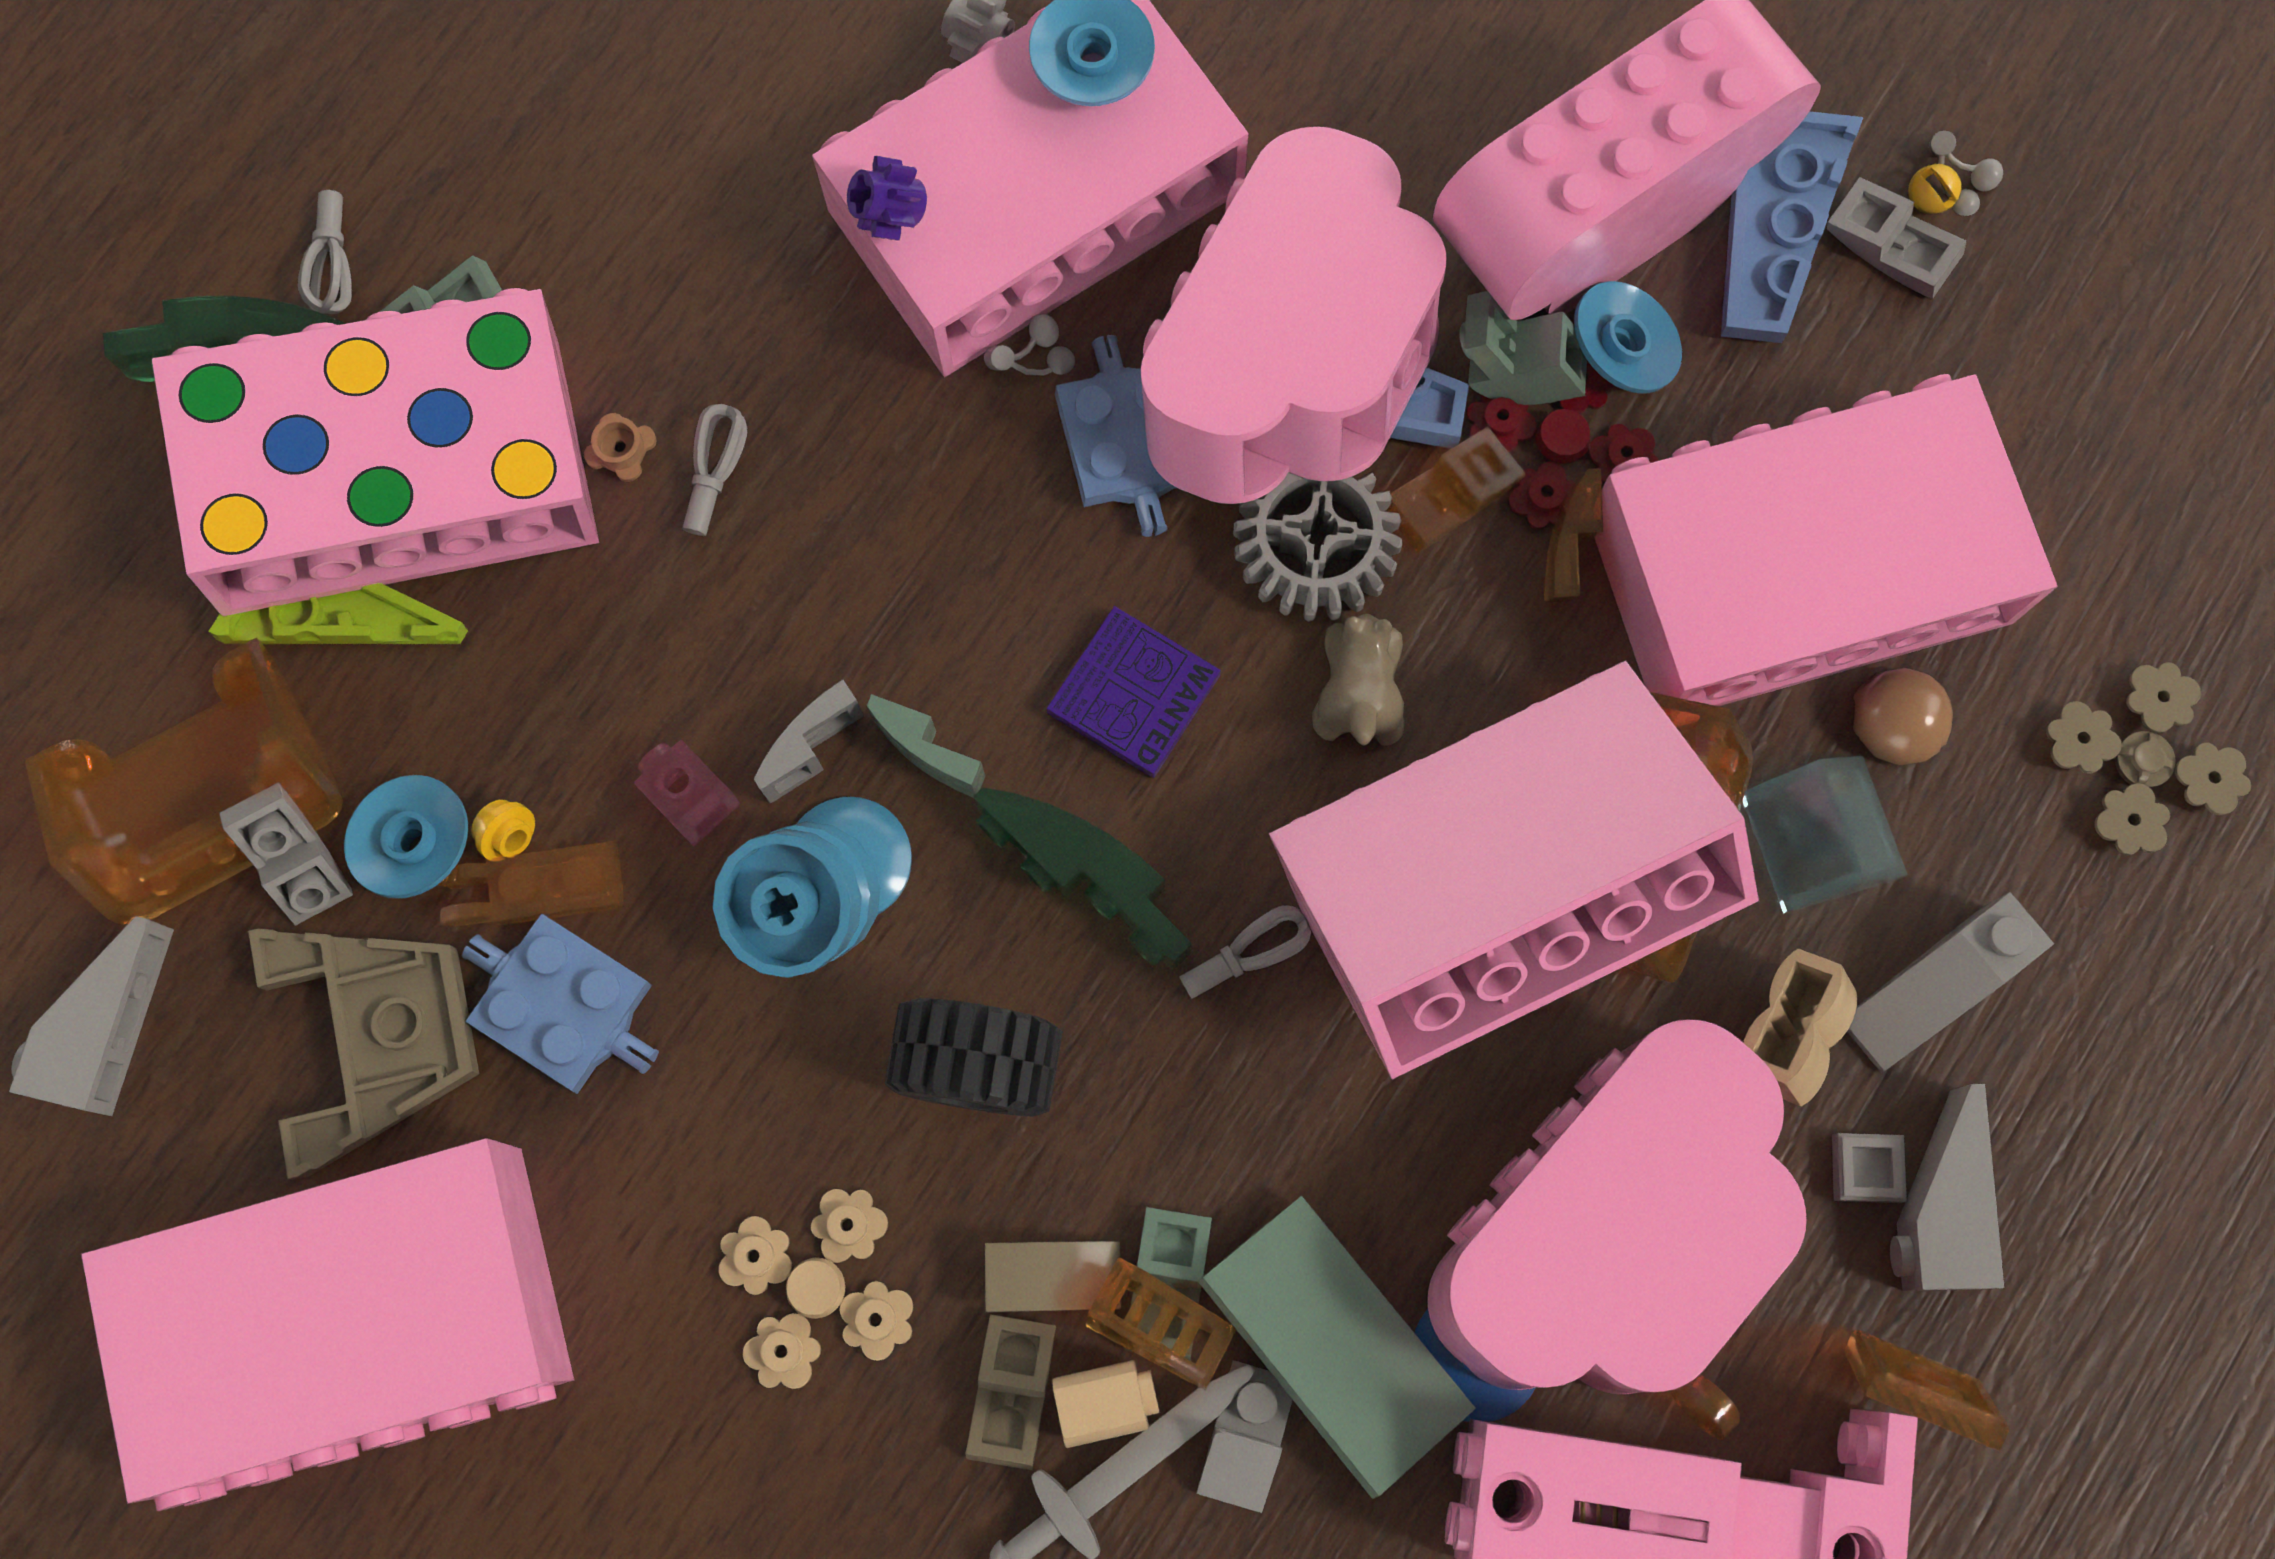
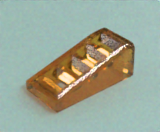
M1120 1257L1116 1260L1087 1314L1086 1325L1091 1330L1205 1391L1236 1333V1328L1227 1321L1143 1269ZM1127 1289L1137 1294V1297L1123 1320L1113 1313ZM1152 1302L1162 1309L1147 1335L1137 1327ZM1176 1315L1186 1320V1323L1173 1348L1170 1349L1161 1342ZM1199 1328L1211 1335L1196 1364L1184 1357Z

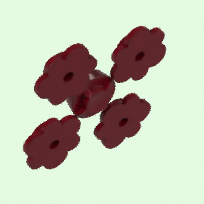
M1588 360L1585 396L1558 401L1561 409L1551 412L1541 420L1538 426L1535 418L1527 412L1529 405L1517 404L1515 401L1505 397L1490 399L1481 395L1480 402L1472 403L1467 409V419L1473 424L1470 430V439L1476 447L1490 449L1496 446L1498 451L1508 454L1516 449L1518 441H1527L1535 434L1539 451L1547 459L1553 461L1543 463L1537 471L1531 468L1521 470L1517 476L1518 487L1512 490L1508 499L1512 512L1519 516H1527L1528 525L1536 530L1545 528L1548 523L1555 527H1565L1573 521L1576 514L1573 502L1579 496V486L1574 481L1566 480L1565 469L1558 463L1565 464L1577 461L1588 450L1590 460L1598 465L1596 477L1605 484L1608 476L1612 474V470L1623 462L1639 457L1649 458L1650 463L1659 461L1652 454L1655 448V438L1650 431L1643 428H1636L1629 432L1625 425L1614 424L1609 428L1607 436H1598L1590 443V428L1586 419L1581 414L1585 412L1587 407L1592 409L1604 407L1608 400L1606 391L1610 390L1613 384L1603 378L1591 366ZM1497 416H1503L1506 420H1500ZM1621 453H1627L1629 457H1624ZM1541 492H1548L1550 497L1543 496Z

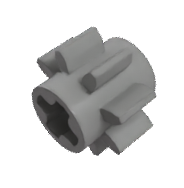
M952 0L941 25L942 36L948 39L947 44L953 46L949 56L964 63L974 57L978 50L991 39L997 37L1005 38L1012 34L1015 22L1008 18L1007 12L1003 11L1007 0Z

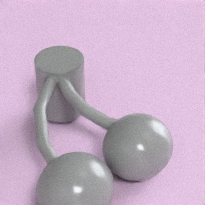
M1940 131L1931 138L1929 148L1933 155L1939 157L1938 164H1944L1946 156L1949 162L1958 168L1971 171V182L1977 190L1989 191L2001 182L2003 167L1996 159H1984L1976 165L1965 164L1956 159L1951 153L1956 146V138L1951 132ZM1942 186L1943 192H1944L1948 197H1950V195L1948 194V192H1947V191L1945 190V188ZM1963 189L1952 209L1962 216L1972 215L1979 209V196L1973 190Z
M1039 314L1031 320L1029 324L1031 340L1021 352L1014 354L1009 347L1002 345L992 346L984 354V362L991 370H1007L1012 367L1027 375L1044 376L1051 372L1066 374L1073 369L1075 364L1073 353L1063 346L1050 350L1047 355V365L1049 368L1043 370L1027 369L1014 362L1027 355L1035 344L1041 347H1050L1056 343L1059 337L1058 325L1052 317L1046 314Z

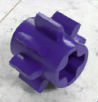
M874 156L872 171L860 169L852 176L847 189V206L850 214L854 218L859 219L857 223L858 229L871 231L872 237L898 241L901 236V226L914 228L921 221L926 210L927 194L924 184L915 178L917 173L915 167L904 166L902 160Z

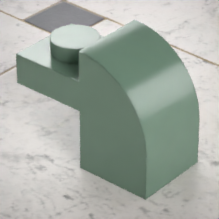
M1488 291L1468 295L1466 322H1463L1460 327V343L1464 354L1470 359L1468 385L1473 390L1490 399L1505 397L1515 401L1517 404L1523 405L1545 404L1585 396L1587 359L1578 344L1574 324L1563 311L1517 322L1516 320H1511Z

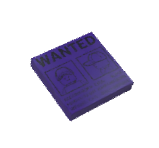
M1114 606L1047 707V713L1154 779L1217 682L1221 670Z

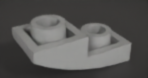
M279 782L220 812L223 829L258 869L262 887L295 926L353 895L351 886L330 852Z

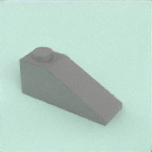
M2009 892L1984 905L1856 1007L1853 1021L1847 1032L1880 1072H1884L2004 985L2054 945V943L2012 893Z
M135 916L31 1027L27 1041L18 1048L13 1058L11 1071L14 1079L9 1092L88 1112L112 1116L174 930L149 919Z
M1970 1084L1950 1091L1906 1199L1907 1202H1905L1897 1222L1898 1236H1893L1890 1243L1891 1266L1895 1276L1901 1277L1902 1291L2004 1288L1985 1084Z

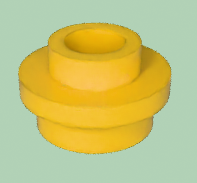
M496 800L487 804L476 815L471 828L477 850L486 859L493 862L505 861L519 855L527 848L531 841L535 828V818L527 807L518 802Z

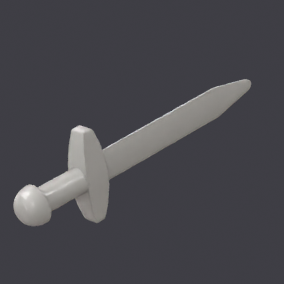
M1250 1365L1242 1366L1199 1387L1149 1426L1148 1430L1140 1433L1068 1491L1043 1469L1037 1470L1031 1478L1045 1513L1006 1544L999 1540L991 1549L989 1559H1032L1061 1535L1087 1558H1096L1101 1550L1088 1519L1220 1416L1250 1380L1254 1373L1253 1367Z

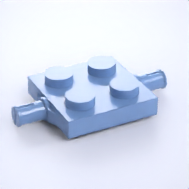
M1107 335L1105 344L1104 337L1101 336L1091 343L1095 351L1100 373L1089 379L1056 385L1055 398L1083 506L1087 507L1111 501L1135 503L1142 536H1152L1153 529L1155 535H1159L1168 529L1164 521L1159 498L1177 487L1162 478L1154 468L1148 454L1141 368H1124L1117 344V337L1115 335Z
M541 913L522 942L509 951L508 954L483 939L479 934L475 935L469 942L488 954L489 958L483 957L468 946L464 948L462 953L464 959H468L492 975L488 990L465 1022L576 1094L579 1093L594 1069L610 1058L612 1054L639 1070L641 1074L646 1073L651 1065L631 1053L632 1049L655 1062L659 1051L628 1032L634 1011L652 985Z

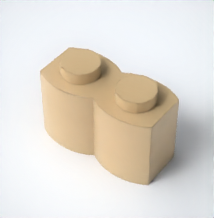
M1797 949L1778 968L1771 984L1770 1007L1756 1018L1749 1028L1743 1043L1770 1068L1779 1084L1783 1100L1802 1107L1816 1095L1826 1078L1830 1061L1829 1048L1834 1046L1849 1029L1856 1012L1857 993L1841 964Z
M1135 1360L1052 1379L1066 1448L1148 1430L1147 1416L1159 1413L1151 1370L1138 1373Z

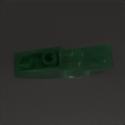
M195 296L162 300L164 323L103 333L104 354L130 380L153 382L155 381L152 359L172 355L174 351L183 347L202 346L214 348L236 344L243 337L254 334H265L275 337L302 332L307 326L316 323H333L336 325L346 323L295 304L263 298Z
M984 787L973 796L978 810L982 813L975 820L978 826L1000 848L1010 842L1026 858L1019 865L1020 868L1044 893H1047L1054 886L1066 899L1084 881L1089 886L1083 892L1085 898L1108 921L1117 914L1134 931L1128 938V941L1151 965L1156 966L1162 960L1174 971L1191 954L1192 943L1152 903L1165 891V879L1139 855L1120 841L1079 816L1043 801L1012 792Z

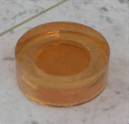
M1698 1375L1689 1383L1673 1389L1671 1392L1673 1399L1680 1409L1698 1427L1718 1440H1724L1740 1423V1414L1734 1403L1715 1384L1701 1375Z

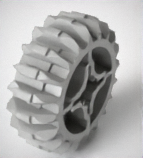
M1288 472L1285 479L1268 494L1253 501L1240 503L1239 513L1245 519L1234 523L1233 536L1243 542L1235 547L1234 556L1236 561L1250 563L1243 571V579L1246 584L1265 580L1258 596L1262 602L1271 600L1277 594L1281 595L1279 611L1283 615H1288L1292 611L1294 603L1305 605L1303 615L1304 619L1308 622L1314 620L1317 606H1325L1327 615L1334 621L1340 617L1341 601L1344 600L1349 608L1358 612L1363 609L1365 603L1363 592L1374 597H1378L1382 593L1384 584L1380 577H1392L1397 567V563L1390 556L1399 554L1401 551L1402 539L1392 534L1399 529L1401 518L1399 513L1385 512L1392 501L1389 491L1371 494L1376 483V477L1373 472L1362 476L1359 480L1354 479L1352 476L1337 481H1315ZM1312 498L1311 505L1305 512L1299 515H1284L1282 521L1272 520L1287 505L1301 499ZM1332 501L1349 509L1357 517L1364 529L1357 528V522H1350L1340 518L1332 508ZM1319 515L1321 516L1320 531L1325 532L1324 545L1320 547L1318 560H1314L1315 544L1310 543L1311 530L1315 528L1316 518ZM1270 546H1278L1279 553H1286L1296 557L1303 567V576L1285 567L1276 558ZM1352 554L1365 555L1348 572L1336 577L1323 579L1324 569L1329 563L1341 559L1350 560Z

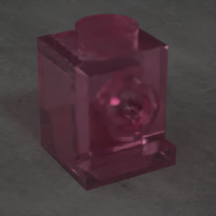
M682 739L672 748L667 743H661L650 750L638 765L642 775L633 782L694 847L741 804L731 790L702 762ZM683 774L688 775V786L682 792L672 793L669 791L668 788Z

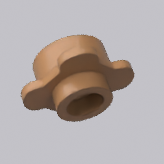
M617 413L607 414L601 418L592 433L591 445L587 446L584 451L585 461L593 469L604 467L616 472L619 479L624 482L636 480L642 473L640 463L648 450L653 449L656 445V435L649 426L637 427L631 420ZM618 443L626 444V448L622 452L615 451V446Z

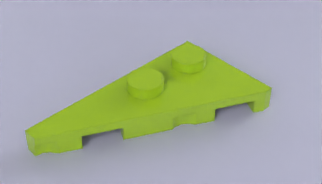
M382 583L363 586L360 590L320 598L312 597L309 600L279 606L274 605L268 608L227 616L219 614L208 632L216 640L224 644H461L468 630L462 622Z

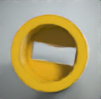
M1933 164L1925 166L1912 177L1908 188L1909 198L1914 202L1913 206L1923 213L1936 214L1945 212L1958 201L1962 189L1961 180L1957 172L1947 165ZM1931 174L1936 176L1950 195L1945 202L1942 201L1934 188L1925 180Z

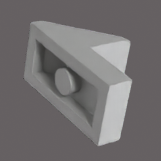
M1232 1360L1229 1373L1248 1364ZM1252 1366L1254 1373L1250 1380L1221 1415L1216 1418L1196 1493L1262 1513L1281 1456L1282 1447L1280 1445L1292 1398L1270 1371Z

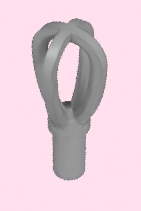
M323 190L318 193L316 230L312 233V243L303 256L298 276L300 296L310 306V310L313 313L320 315L342 312L350 304L352 295L350 268L343 250L344 236L341 233L343 196L333 190ZM327 251H330V287L326 298L322 301L319 300L321 277ZM313 263H314L313 272H312V279H311V287L309 288L310 277H311V270H312V266H313ZM340 287V298L335 302Z
M725 404L710 405L703 410L698 420L693 450L696 474L693 475L691 485L694 487L682 530L694 535L706 536L717 495L722 492L723 482L734 470L746 441L747 425L741 412L732 406ZM728 417L732 420V426L725 448L712 474H708L709 451L714 429L721 418Z
M1293 906L1274 908L1245 928L1236 937L1230 948L1227 945L1220 949V954L1179 976L1191 999L1232 976L1237 978L1244 974L1243 971L1265 968L1297 954L1307 945L1310 939V926L1298 908ZM1287 920L1294 921L1299 928L1298 933L1291 940L1261 954L1241 958L1240 954L1250 943L1277 924Z

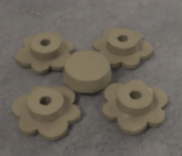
M2171 662L2163 663L2157 669L2150 665L2139 666L2131 673L2129 678L2130 686L2134 692L2127 697V707L2130 711L2141 714L2142 724L2149 732L2140 731L2133 733L2121 744L2119 736L2110 730L2112 727L2111 716L2101 710L2092 713L2086 704L2079 701H2073L2065 705L2060 711L2059 719L2053 720L2046 727L2047 737L2055 742L2051 747V758L2061 768L2071 769L2078 766L2084 773L2092 774L2100 770L2103 761L2115 758L2118 773L2131 785L2123 793L2113 790L2104 795L2102 805L2105 810L2097 815L2094 825L2096 832L2101 838L2115 841L2117 851L2127 856L2136 853L2139 849L2147 853H2153L2165 846L2167 833L2163 825L2169 821L2170 812L2165 805L2155 803V795L2149 787L2158 786L2166 782L2173 774L2174 769L2177 780L2186 786L2184 791L2185 800L2192 806L2204 804L2215 815L2222 816L2231 813L2238 804V797L2247 795L2251 790L2249 778L2243 775L2246 769V760L2239 750L2227 747L2218 751L2213 744L2202 743L2194 749L2193 755L2180 759L2176 764L2175 754L2171 745L2162 736L2156 734L2167 731L2173 724L2176 726L2189 724L2194 717L2191 706L2195 705L2201 697L2199 684L2190 677H2181L2179 667ZM2158 696L2162 698L2163 702L2158 699ZM2078 736L2082 738L2083 743L2079 742ZM2128 817L2132 819L2133 825L2129 823Z

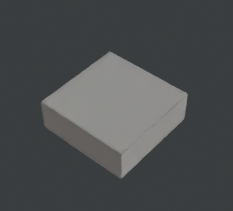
M1848 1133L1832 1135L1834 1201L1907 1202L1904 1135Z

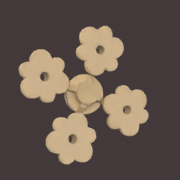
M833 1189L824 1194L820 1202L822 1215H818L813 1219L811 1231L814 1236L823 1239L821 1250L826 1259H806L796 1265L793 1270L790 1257L784 1253L790 1243L788 1235L781 1230L772 1231L770 1224L761 1217L752 1216L745 1219L741 1223L738 1233H728L722 1238L720 1246L726 1256L720 1262L719 1275L723 1282L731 1286L744 1284V1288L748 1293L759 1295L767 1289L768 1282L778 1284L787 1280V1299L791 1307L798 1313L788 1314L780 1322L773 1317L762 1319L757 1327L758 1336L747 1341L743 1348L745 1363L750 1368L759 1370L758 1379L764 1387L773 1388L782 1382L786 1387L796 1389L805 1386L812 1376L810 1362L819 1358L821 1345L816 1339L809 1338L811 1326L807 1318L828 1316L839 1305L841 1317L848 1324L843 1331L844 1341L852 1347L861 1345L863 1353L871 1360L879 1361L886 1359L893 1352L895 1343L903 1344L911 1338L912 1327L906 1320L909 1319L913 1312V1301L906 1292L901 1290L888 1292L885 1284L874 1281L866 1286L864 1294L855 1292L844 1298L845 1280L840 1269L833 1263L844 1262L851 1255L858 1259L870 1257L874 1251L873 1240L880 1239L888 1229L886 1214L882 1210L872 1207L873 1198L867 1191L857 1190L850 1196L843 1190ZM846 1219H851L853 1222V1227L850 1231L843 1229L842 1225ZM757 1250L759 1252V1259L753 1263L749 1256L752 1251ZM875 1313L880 1314L882 1318L878 1326H874L871 1323V1317ZM780 1345H784L787 1348V1354L784 1358H780L777 1354V1349Z

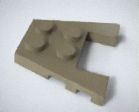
M269 929L248 931L257 987L267 991L326 977L346 1097L345 1105L279 1120L288 1179L301 1180L308 1178L479 1074L471 1025L465 1022L469 1017L458 951L455 947L446 944L368 938L367 940L333 937L328 934L284 933Z

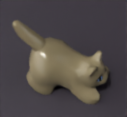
M1368 613L1359 617L1351 616L1346 620L1345 624H1333L1326 629L1324 641L1325 651L1330 664L1331 679L1320 693L1319 701L1312 712L1314 730L1317 735L1328 741H1334L1341 734L1349 732L1352 733V736L1361 745L1368 744L1373 736L1382 746L1398 742L1403 736L1405 719L1403 717L1404 701L1394 682V675L1403 648L1402 634L1396 628H1393L1391 622L1387 619L1379 620Z

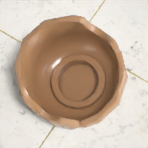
M1908 668L1877 672L1863 683L1853 696L1855 701L1853 731L1860 737V741L1875 758L1898 766L1927 761L1939 753L1940 749L1946 745L1951 733L1953 720L1951 700L1945 688L1929 674Z

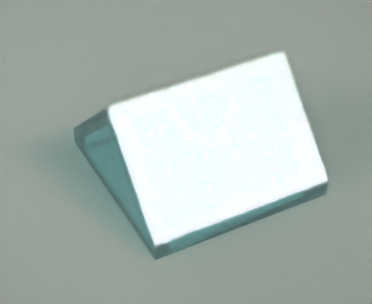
M1863 756L1818 759L1743 791L1740 794L1783 913L1907 876Z

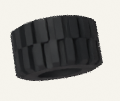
M918 998L909 1000L898 1005L884 1084L899 1095L926 1102L990 1113L1037 1116L1050 1111L1063 1031L1046 1019L1009 1009L945 999Z

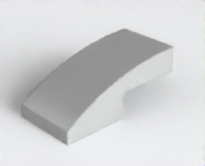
M1859 177L1827 222V230L1878 270L1910 289L1933 299L1964 255L1966 240L1912 216L1913 201Z
M841 680L808 705L788 725L764 758L754 781L770 804L824 770L812 748L864 716L856 698L844 680Z

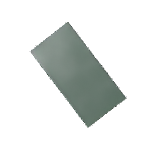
M1302 1196L1198 1281L1372 1499L1379 1497L1476 1409Z

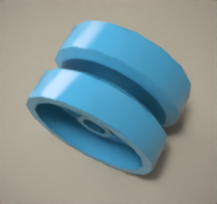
M806 821L750 839L728 856L715 881L713 911L720 936L737 959L762 974L789 978L816 971L830 961L843 956L865 939L878 915L880 885L873 861L855 838L833 825Z

